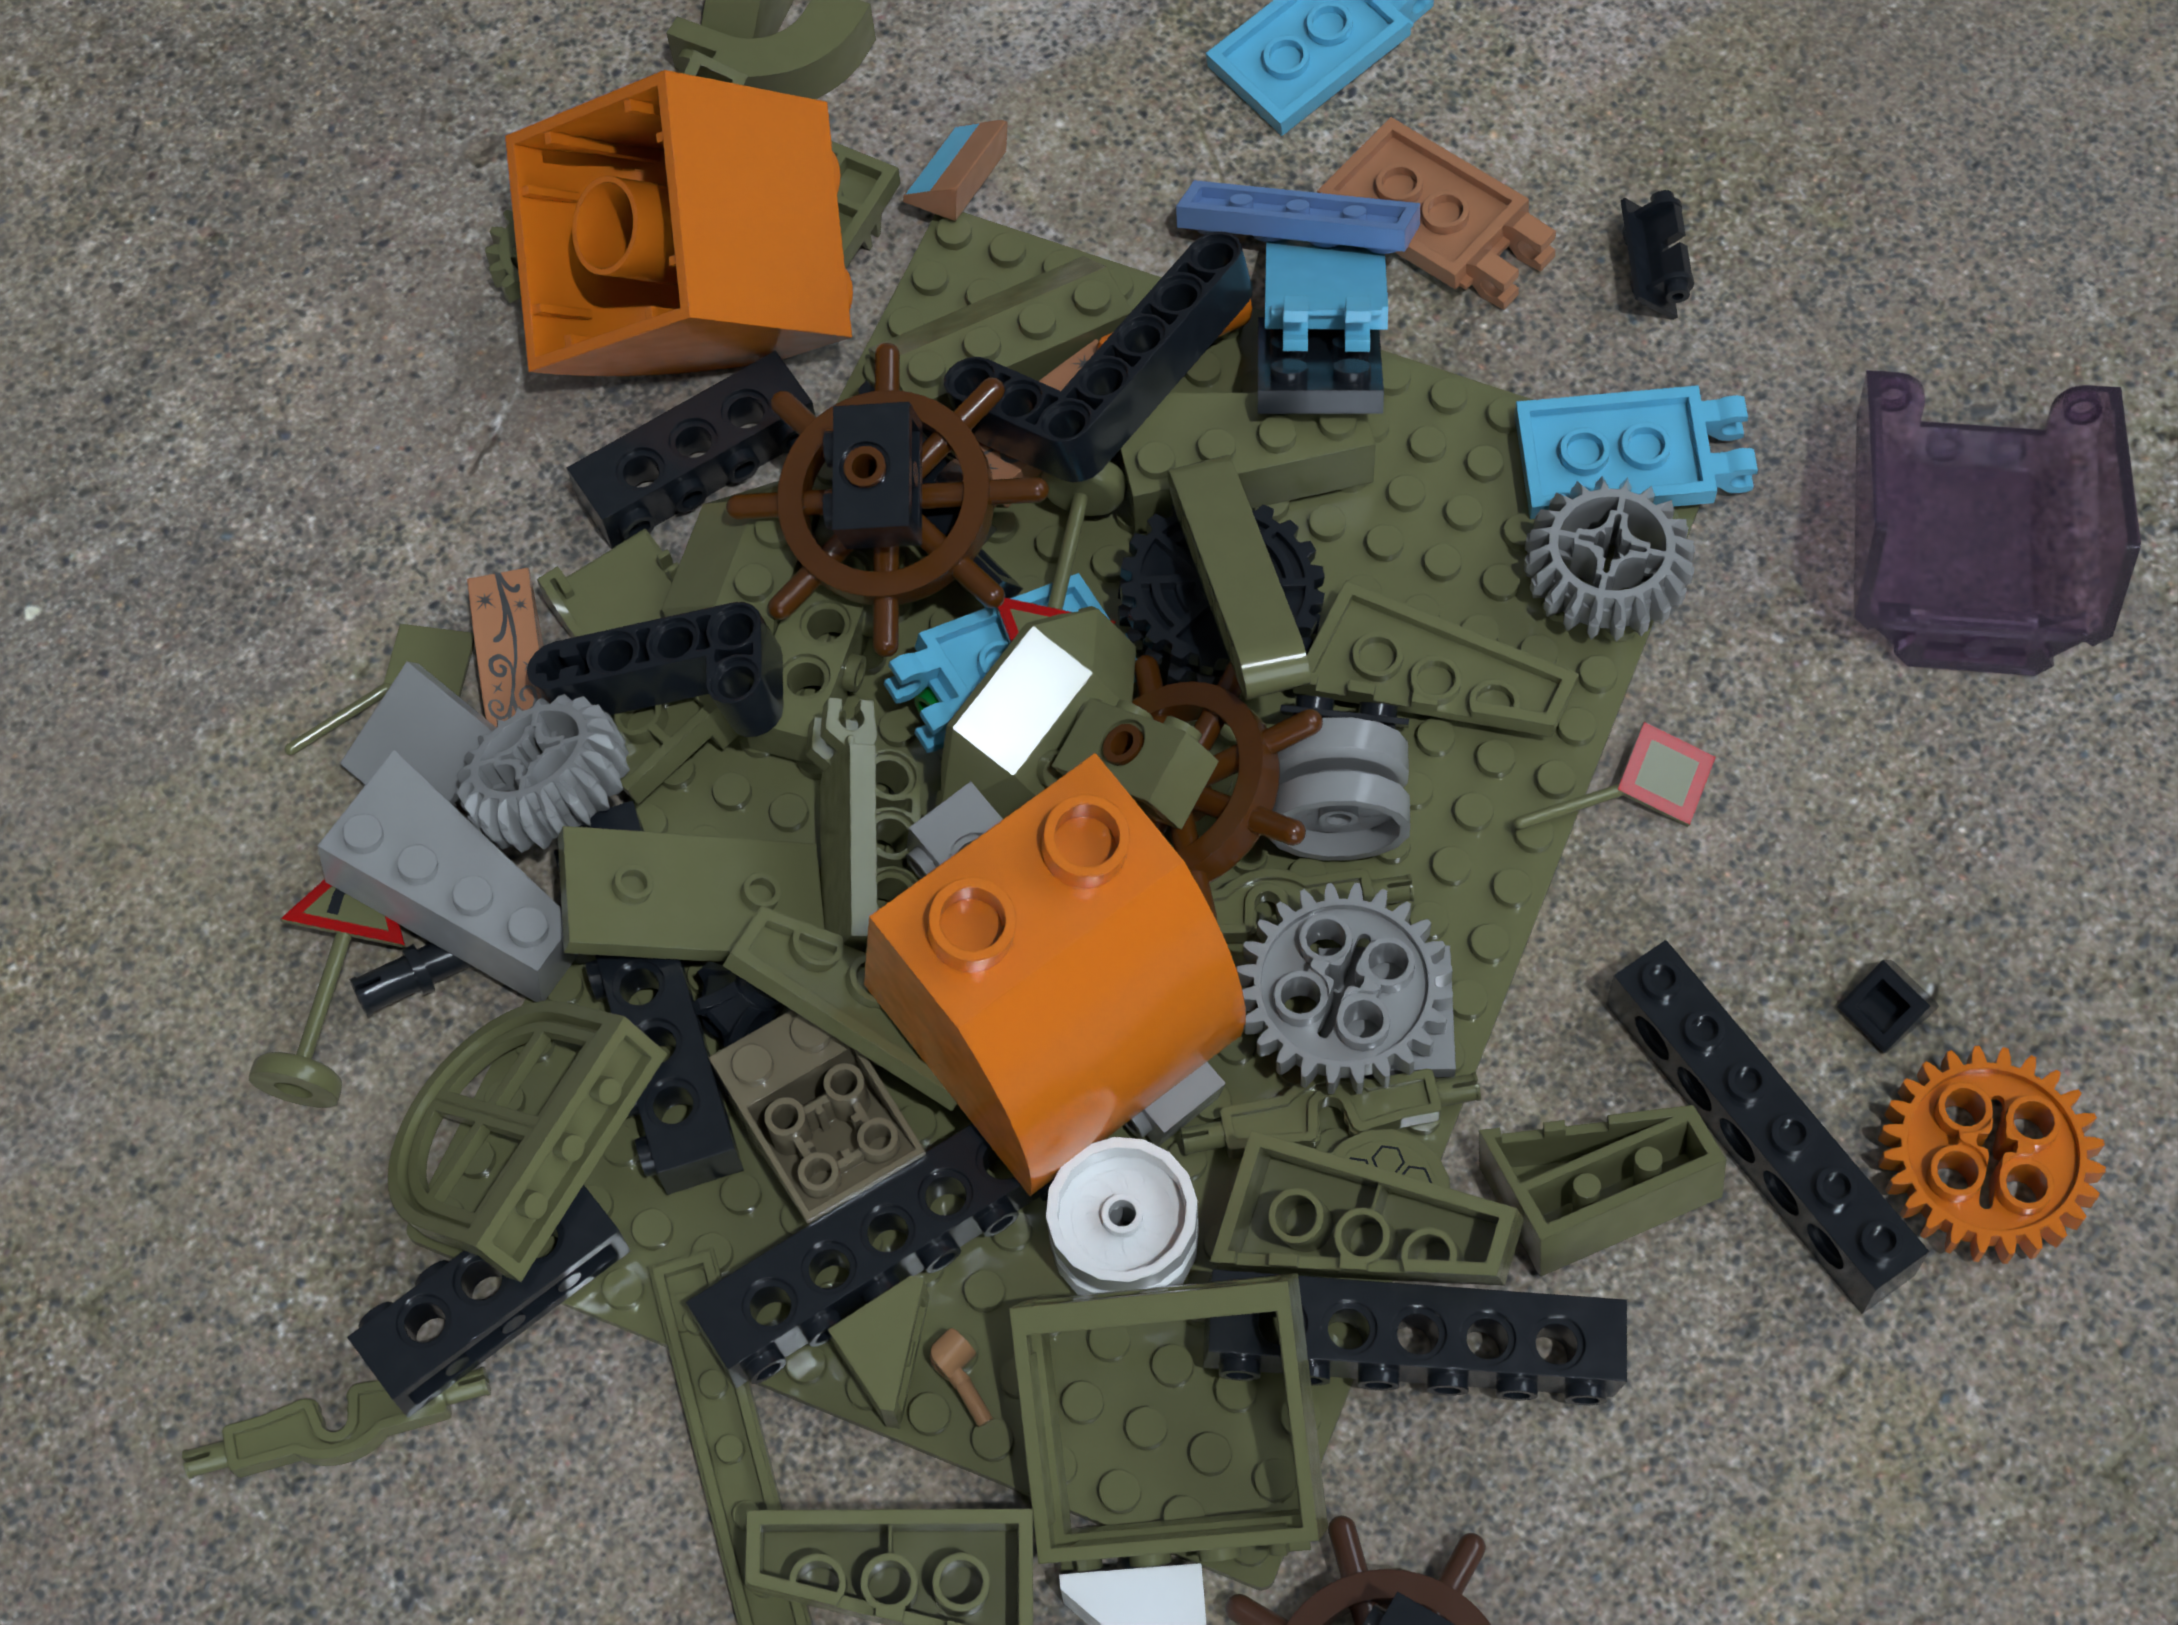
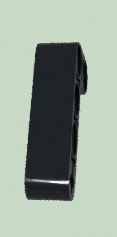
M746 602L727 603L555 641L544 645L536 651L527 667L528 680L540 696L550 704L563 694L571 700L584 696L591 705H599L604 713L607 712L609 715L709 694L733 730L745 737H757L769 732L781 719L784 708L783 654L781 647L759 611L753 605Z

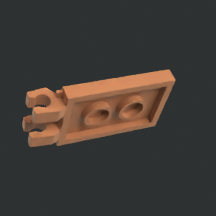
M1392 117L1317 190V193L1420 203V226L1406 251H1396L1395 253L1455 290L1459 286L1467 290L1473 285L1482 299L1503 310L1519 295V287L1513 284L1519 277V269L1501 258L1502 252L1509 246L1517 260L1540 272L1555 257V249L1550 244L1556 238V231L1529 213V199Z

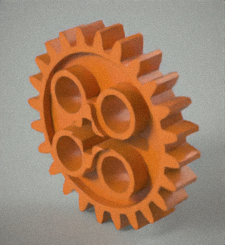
M1980 1046L1973 1047L1965 1065L1952 1050L1947 1051L1941 1061V1071L1928 1061L1924 1062L1917 1073L1919 1083L1906 1078L1898 1091L1902 1101L1891 1100L1884 1114L1894 1124H1887L1882 1127L1878 1135V1141L1892 1147V1149L1883 1152L1878 1161V1167L1885 1170L1898 1171L1885 1188L1886 1193L1893 1195L1907 1193L1909 1199L1899 1215L1902 1218H1908L1921 1213L1927 1219L1920 1232V1236L1923 1239L1931 1236L1938 1229L1947 1233L1945 1252L1949 1254L1963 1240L1970 1243L1971 1256L1974 1262L1980 1261L1988 1246H1994L2001 1263L2008 1264L2015 1254L2016 1244H2019L2023 1252L2030 1259H2034L2043 1248L2042 1238L2055 1248L2060 1246L2067 1236L2064 1226L2077 1230L2087 1217L2081 1207L2091 1208L2099 1197L2100 1193L2090 1184L2099 1182L2105 1173L2106 1167L2089 1159L2097 1156L2105 1143L2103 1139L2084 1136V1133L2090 1129L2097 1117L2095 1113L2075 1114L2072 1110L2082 1094L2079 1089L2062 1095L2055 1090L2061 1076L2060 1071L2055 1070L2043 1079L2035 1076L2036 1057L2032 1055L2025 1060L2020 1068L2011 1066L2010 1052L2005 1047L2001 1049L1994 1063L1987 1062ZM1991 1100H1999L2002 1104L2001 1121L1998 1125L1993 1145V1157L1999 1163L1989 1179L1990 1188L1988 1189L1991 1208L1984 1209L1980 1206L1979 1199L1981 1186L1986 1176L1989 1152L1982 1145L1992 1130L1993 1108ZM1958 1106L1966 1109L1975 1120V1125L1962 1126L1955 1123L1949 1118L1946 1108ZM2026 1119L2032 1121L2041 1130L2043 1138L2031 1139L2024 1136L2017 1130L2014 1120ZM1950 1168L1958 1171L1964 1176L1968 1183V1188L1953 1189L1948 1187L1940 1179L1938 1170ZM2019 1181L2026 1184L2035 1194L2036 1202L2025 1203L2017 1200L2009 1192L2007 1182Z

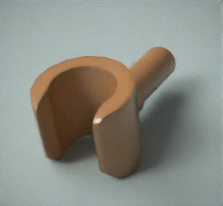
M950 1328L932 1345L930 1354L931 1365L945 1380L950 1381L953 1388L958 1391L977 1426L982 1427L993 1420V1417L972 1383L971 1378L962 1370L977 1354L969 1342L957 1330Z

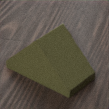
M907 1277L828 1329L835 1349L885 1425L890 1428L901 1429L930 1299L925 1280L921 1277Z

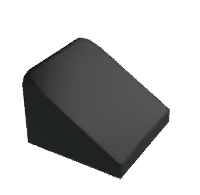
M1882 960L1837 1007L1884 1053H1887L1926 1020L1939 1005L1894 961Z

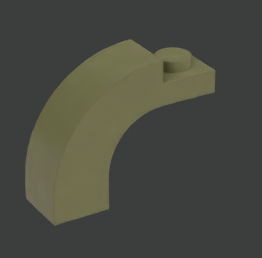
M811 0L801 16L792 25L776 34L761 38L733 37L678 16L666 33L674 67L682 73L685 72L696 50L748 75L745 86L811 99H817L829 93L849 78L860 66L876 41L871 4L861 0Z

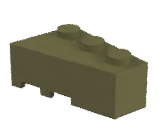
M1694 1105L1607 1115L1606 1122L1565 1126V1120L1543 1122V1129L1503 1134H1501L1500 1127L1479 1130V1168L1498 1202L1517 1208L1524 1218L1519 1240L1540 1277L1723 1197L1727 1159Z

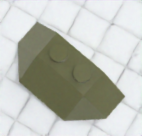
M779 481L734 495L778 492ZM813 486L812 490H823V488ZM734 495L703 504L662 607L664 616H673L732 602H746L753 605L759 611L772 634L775 635L780 620L770 615L768 603L800 570L802 565L791 551L784 537L779 517L734 519L728 514L726 509L728 500ZM821 515L810 516L813 532H815Z
M1093 606L1078 609V612L1058 614L1026 623L946 726L941 762V789L937 791L935 807L971 781L1001 818L1004 819L1060 779L1063 775L1052 765L1089 698L1112 706H1116L1120 699L1132 703L1136 646L1098 608Z

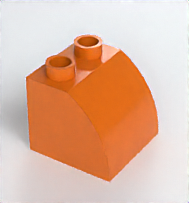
M663 70L505 136L528 372L579 376H642L690 373L748 366L773 351H776L783 360L852 338L850 308L853 299V286L851 277L844 264L837 198L841 174L838 159L832 151L828 105L826 101Z
M1096 753L869 916L864 986L1029 1196L1054 1179L1064 1164L1090 1144L1108 1138L1242 1035L1244 1030L1246 1007L1238 972L1228 945L1202 891L1184 860Z

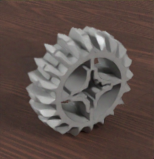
M1601 476L1595 483L1594 491L1587 490L1577 481L1574 487L1571 488L1570 498L1556 492L1555 496L1550 500L1549 510L1540 509L1539 513L1535 516L1531 533L1527 534L1525 550L1528 555L1525 557L1524 571L1527 577L1532 578L1530 590L1533 598H1545L1543 608L1546 611L1547 617L1564 612L1563 624L1566 631L1575 627L1579 622L1586 624L1590 640L1597 636L1600 628H1609L1611 635L1617 642L1623 637L1625 626H1630L1642 637L1644 632L1648 631L1650 620L1663 625L1669 618L1671 607L1679 608V605L1683 603L1687 591L1686 587L1688 584H1691L1695 570L1692 566L1695 546L1693 545V540L1686 539L1689 529L1686 519H1673L1675 508L1673 507L1672 500L1655 505L1653 503L1655 493L1652 486L1640 495L1631 492L1632 487L1628 477L1619 485V489H1609L1608 484L1603 476ZM1614 545L1615 551L1608 573H1605L1603 569L1609 546ZM1577 577H1580V578L1584 579L1588 584H1586L1585 582L1581 581V580L1578 579Z
M563 694L558 696L551 704L544 698H540L530 709L524 710L518 706L514 716L506 721L496 720L497 728L490 734L478 736L479 748L468 751L464 755L467 766L463 767L457 774L461 786L456 793L461 800L462 808L468 815L469 821L501 849L514 846L522 853L528 850L534 843L546 849L552 840L559 836L563 826H591L590 818L596 812L610 809L608 797L619 794L623 790L620 779L630 771L626 762L629 752L625 746V739L610 715L607 712L604 713L599 705H591L584 696L571 700Z

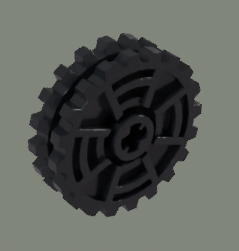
M1172 504L1170 517L1164 518L1154 514L1147 520L1146 530L1148 535L1135 533L1129 543V552L1132 557H1123L1120 577L1123 579L1120 581L1118 599L1121 600L1122 604L1118 606V621L1121 626L1131 627L1126 632V637L1136 646V650H1143L1144 655L1155 658L1159 669L1168 673L1166 684L1204 682L1217 685L1230 659L1178 521L1174 505ZM1263 504L1256 511L1252 510L1300 632L1306 654H1308L1313 643L1310 637L1312 634H1317L1320 621V614L1318 613L1322 612L1325 593L1318 590L1324 583L1323 566L1311 565V562L1315 559L1316 549L1311 541L1299 542L1296 539L1299 527L1291 520L1278 523L1273 519L1274 509Z

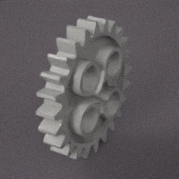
M1327 883L1325 901L1316 903L1311 894L1303 889L1300 891V909L1296 912L1281 901L1276 904L1278 926L1261 919L1257 922V936L1262 943L1245 941L1243 945L1244 958L1250 964L1237 966L1240 983L1242 986L1247 987L1243 989L1246 1011H1251L1246 1015L1244 1032L1245 1034L1262 1033L1257 1040V1054L1260 1057L1269 1055L1277 1050L1279 1051L1276 1060L1278 1074L1282 1075L1293 1066L1298 1065L1301 1067V1086L1304 1088L1314 1080L1317 1074L1326 1076L1328 1094L1335 1093L1340 1078H1350L1356 1094H1362L1364 1076L1373 1074L1376 1080L1386 1088L1390 1085V1066L1395 1065L1404 1073L1412 1074L1414 1072V1058L1411 1050L1424 1056H1431L1434 1041L1428 1033H1445L1447 1018L1439 1011L1451 1009L1453 992L1442 987L1451 983L1453 970L1450 965L1437 964L1444 958L1445 944L1443 941L1425 943L1431 931L1429 919L1409 925L1411 903L1406 901L1394 911H1390L1386 908L1387 890L1381 889L1376 894L1372 902L1363 901L1360 883H1354L1348 899H1339L1334 885ZM1366 938L1370 943L1363 951L1356 965L1355 986H1349L1345 990L1332 1032L1327 1038H1322L1318 1035V1032L1323 1028L1332 1012L1333 989H1340L1343 986L1355 947L1360 939ZM1329 939L1340 944L1342 949L1334 955L1324 956L1313 952L1310 946L1318 940ZM1389 962L1401 967L1404 973L1398 978L1388 980L1376 976L1371 969L1380 963ZM1301 995L1313 999L1317 1006L1310 1012L1300 1014L1290 1011L1284 1004L1290 998ZM1365 1019L1375 1023L1380 1030L1371 1037L1362 1038L1349 1033L1346 1027L1355 1020Z

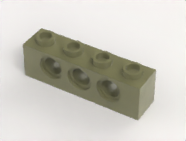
M823 515L820 516L814 532L820 547L835 534L832 529L826 528ZM874 548L855 549L842 564L858 570L873 572ZM899 549V569L905 566L906 553L905 550ZM822 585L788 618L780 620L774 635L783 654L784 708L782 717L769 732L757 737H747L751 749L812 765L816 764L806 756L809 724L814 717L822 718L823 705L829 697L842 698V709L838 717L840 724L844 723L846 711L843 710L849 691L857 693L862 685L866 671V657L863 654L869 638H873V605L848 600L831 592ZM836 632L841 634L833 641H817L825 633ZM814 685L821 687L818 692L810 696L796 695L801 688Z

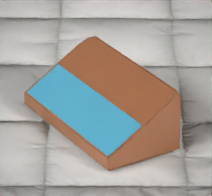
M994 120L955 126L903 195V202L956 221L1006 153L1007 121Z

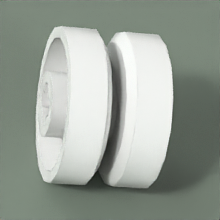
M1112 1137L1090 1144L1059 1169L1048 1191L1046 1222L1050 1245L1059 1274L1077 1295L1181 1285L1196 1260L1199 1233L1197 1218L1198 1200L1188 1172L1170 1152L1144 1139ZM1124 1221L1132 1222L1127 1226H1123Z

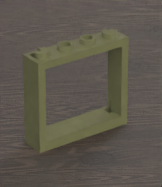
M1298 1273L1025 1300L1009 1308L1038 1564L1061 1562V1571L1077 1569V1572L1081 1573L1102 1568V1559L1129 1557L1131 1567H1153L1170 1563L1172 1561L1171 1553L1198 1551L1199 1561L1215 1562L1240 1557V1547L1268 1545L1269 1555L1287 1556L1292 1551L1311 1550L1310 1542L1319 1541L1327 1531V1512ZM1276 1311L1299 1509L1071 1528L1049 1333Z

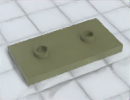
M563 826L559 833L558 850L564 953L725 962L761 906L825 929L817 846L814 843Z

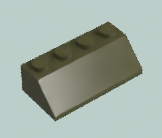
M1082 256L868 349L869 355L875 364V351L877 347L883 343L894 344L900 352V391L924 395L953 411L943 384L945 374L958 361L969 357L987 358L1040 381L1093 340L1097 339L1099 341L1101 337L1114 332L1132 312V309L1107 266Z

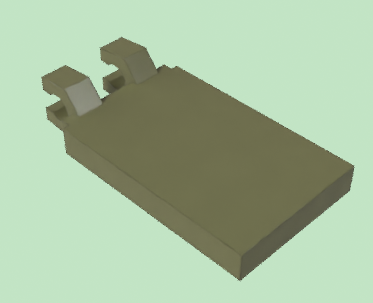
M829 697L823 705L822 718L814 717L809 724L806 756L822 769V779L820 780L821 897L824 928L827 931L842 936L844 945L863 952L867 948L869 916L877 911L876 747L874 744L877 739L874 700H860L855 707L854 718L856 720L846 719L841 725L838 716L842 709V698Z

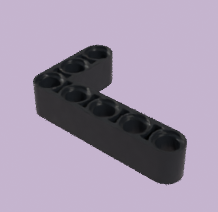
M1222 231L1208 233L1194 241L1061 391L987 358L969 357L958 361L945 374L943 384L953 411L985 379L997 378L1004 385V396L971 430L977 441L1063 481L1074 483L1093 478L1103 470L1252 297L1253 287L1241 243L1231 233Z

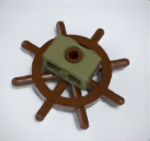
M1142 655L1135 660L1134 670L1139 697L1134 699L1132 703L1120 699L1116 706L1089 698L1052 767L1064 776L1096 753L1163 836L1168 827L1170 828L1174 849L1186 863L1217 921L1210 883L1233 868L1250 851L1260 835L1291 846L1298 845L1304 840L1306 829L1301 821L1273 811L1280 779L1278 752L1318 733L1322 728L1323 719L1318 711L1306 709L1267 728L1260 717L1239 699L1242 692L1230 661L1217 685L1204 682H1180L1163 686L1159 666L1155 658L1149 655ZM1196 721L1194 727L1188 724V722ZM1225 724L1231 728L1237 744L1212 755L1210 750ZM1238 773L1232 796L1212 789L1211 785ZM1205 815L1216 818V822L1199 837L1195 822L1202 819Z

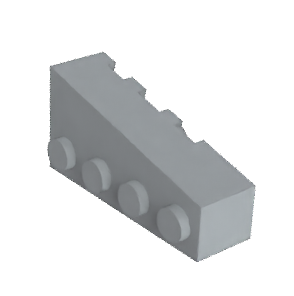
M395 750L392 751L317 846L326 883L535 1002L547 999L578 956V954L564 953L562 908Z

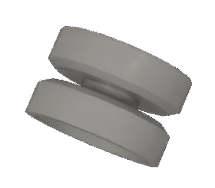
M1353 717L1322 718L1323 725L1318 733L1278 752L1280 779L1273 811L1301 821L1306 829L1304 840L1294 846L1269 838L1279 849L1299 857L1318 860H1356L1378 856L1398 848L1410 836V795L1404 789L1408 784L1409 775L1408 742L1398 730L1380 722Z

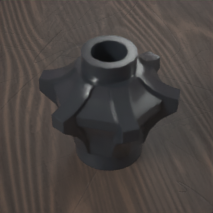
M709 961L697 971L704 986L702 997L692 1003L696 1015H702L703 1024L712 1035L723 1039V1046L728 1047L777 1018V1014L783 1005L782 1003L728 970L722 964Z

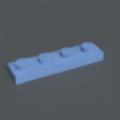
M1194 180L1177 204L1176 216L1177 228L1195 229L1203 235L1222 231L1233 234L1252 235L1255 239L1263 242L1290 239L1309 241L1313 246L1320 248L1346 245L1365 247L1370 252L1377 254H1390L1396 251L1405 252L1420 226V203Z

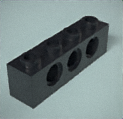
M776 351L566 467L577 499L611 549L643 529L650 533L656 525L679 512H688L697 508L709 495L732 482L737 483L748 479L760 466L783 453H789L799 434L772 410L771 399L773 395L779 391H787L814 415L815 411L812 400ZM747 423H758L755 426L749 428H740L742 425ZM695 452H706L699 457H688ZM644 481H654L648 486L636 487Z
M585 1185L582 1186L551 1235L558 1238L556 1247L547 1256L536 1258L521 1282L505 1277L480 1256L463 1251L451 1261L442 1260L424 1270L417 1278L415 1287L394 1303L384 1302L371 1309L360 1320L359 1329L347 1337L391 1399L408 1418L630 1252L620 1230ZM489 1277L502 1278L501 1286L495 1295L486 1300L472 1299L475 1287L482 1280ZM436 1318L445 1319L444 1329L436 1339L425 1343L416 1342L417 1333L424 1323Z

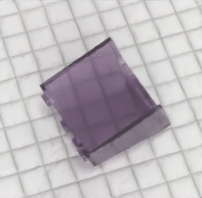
M1866 370L1856 417L1854 618L1867 630L1876 628L1894 645V654L1907 666L2036 676L2054 667V656L2082 642L2095 646L2113 637L2141 548L2121 387L2080 385L2063 391L2052 402L2045 430L1921 421L1925 406V391L1918 379L1906 373Z

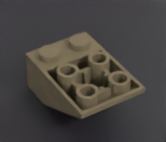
M793 1010L708 1057L720 1087L750 1137L808 1224L926 1155L921 1143L867 1057Z

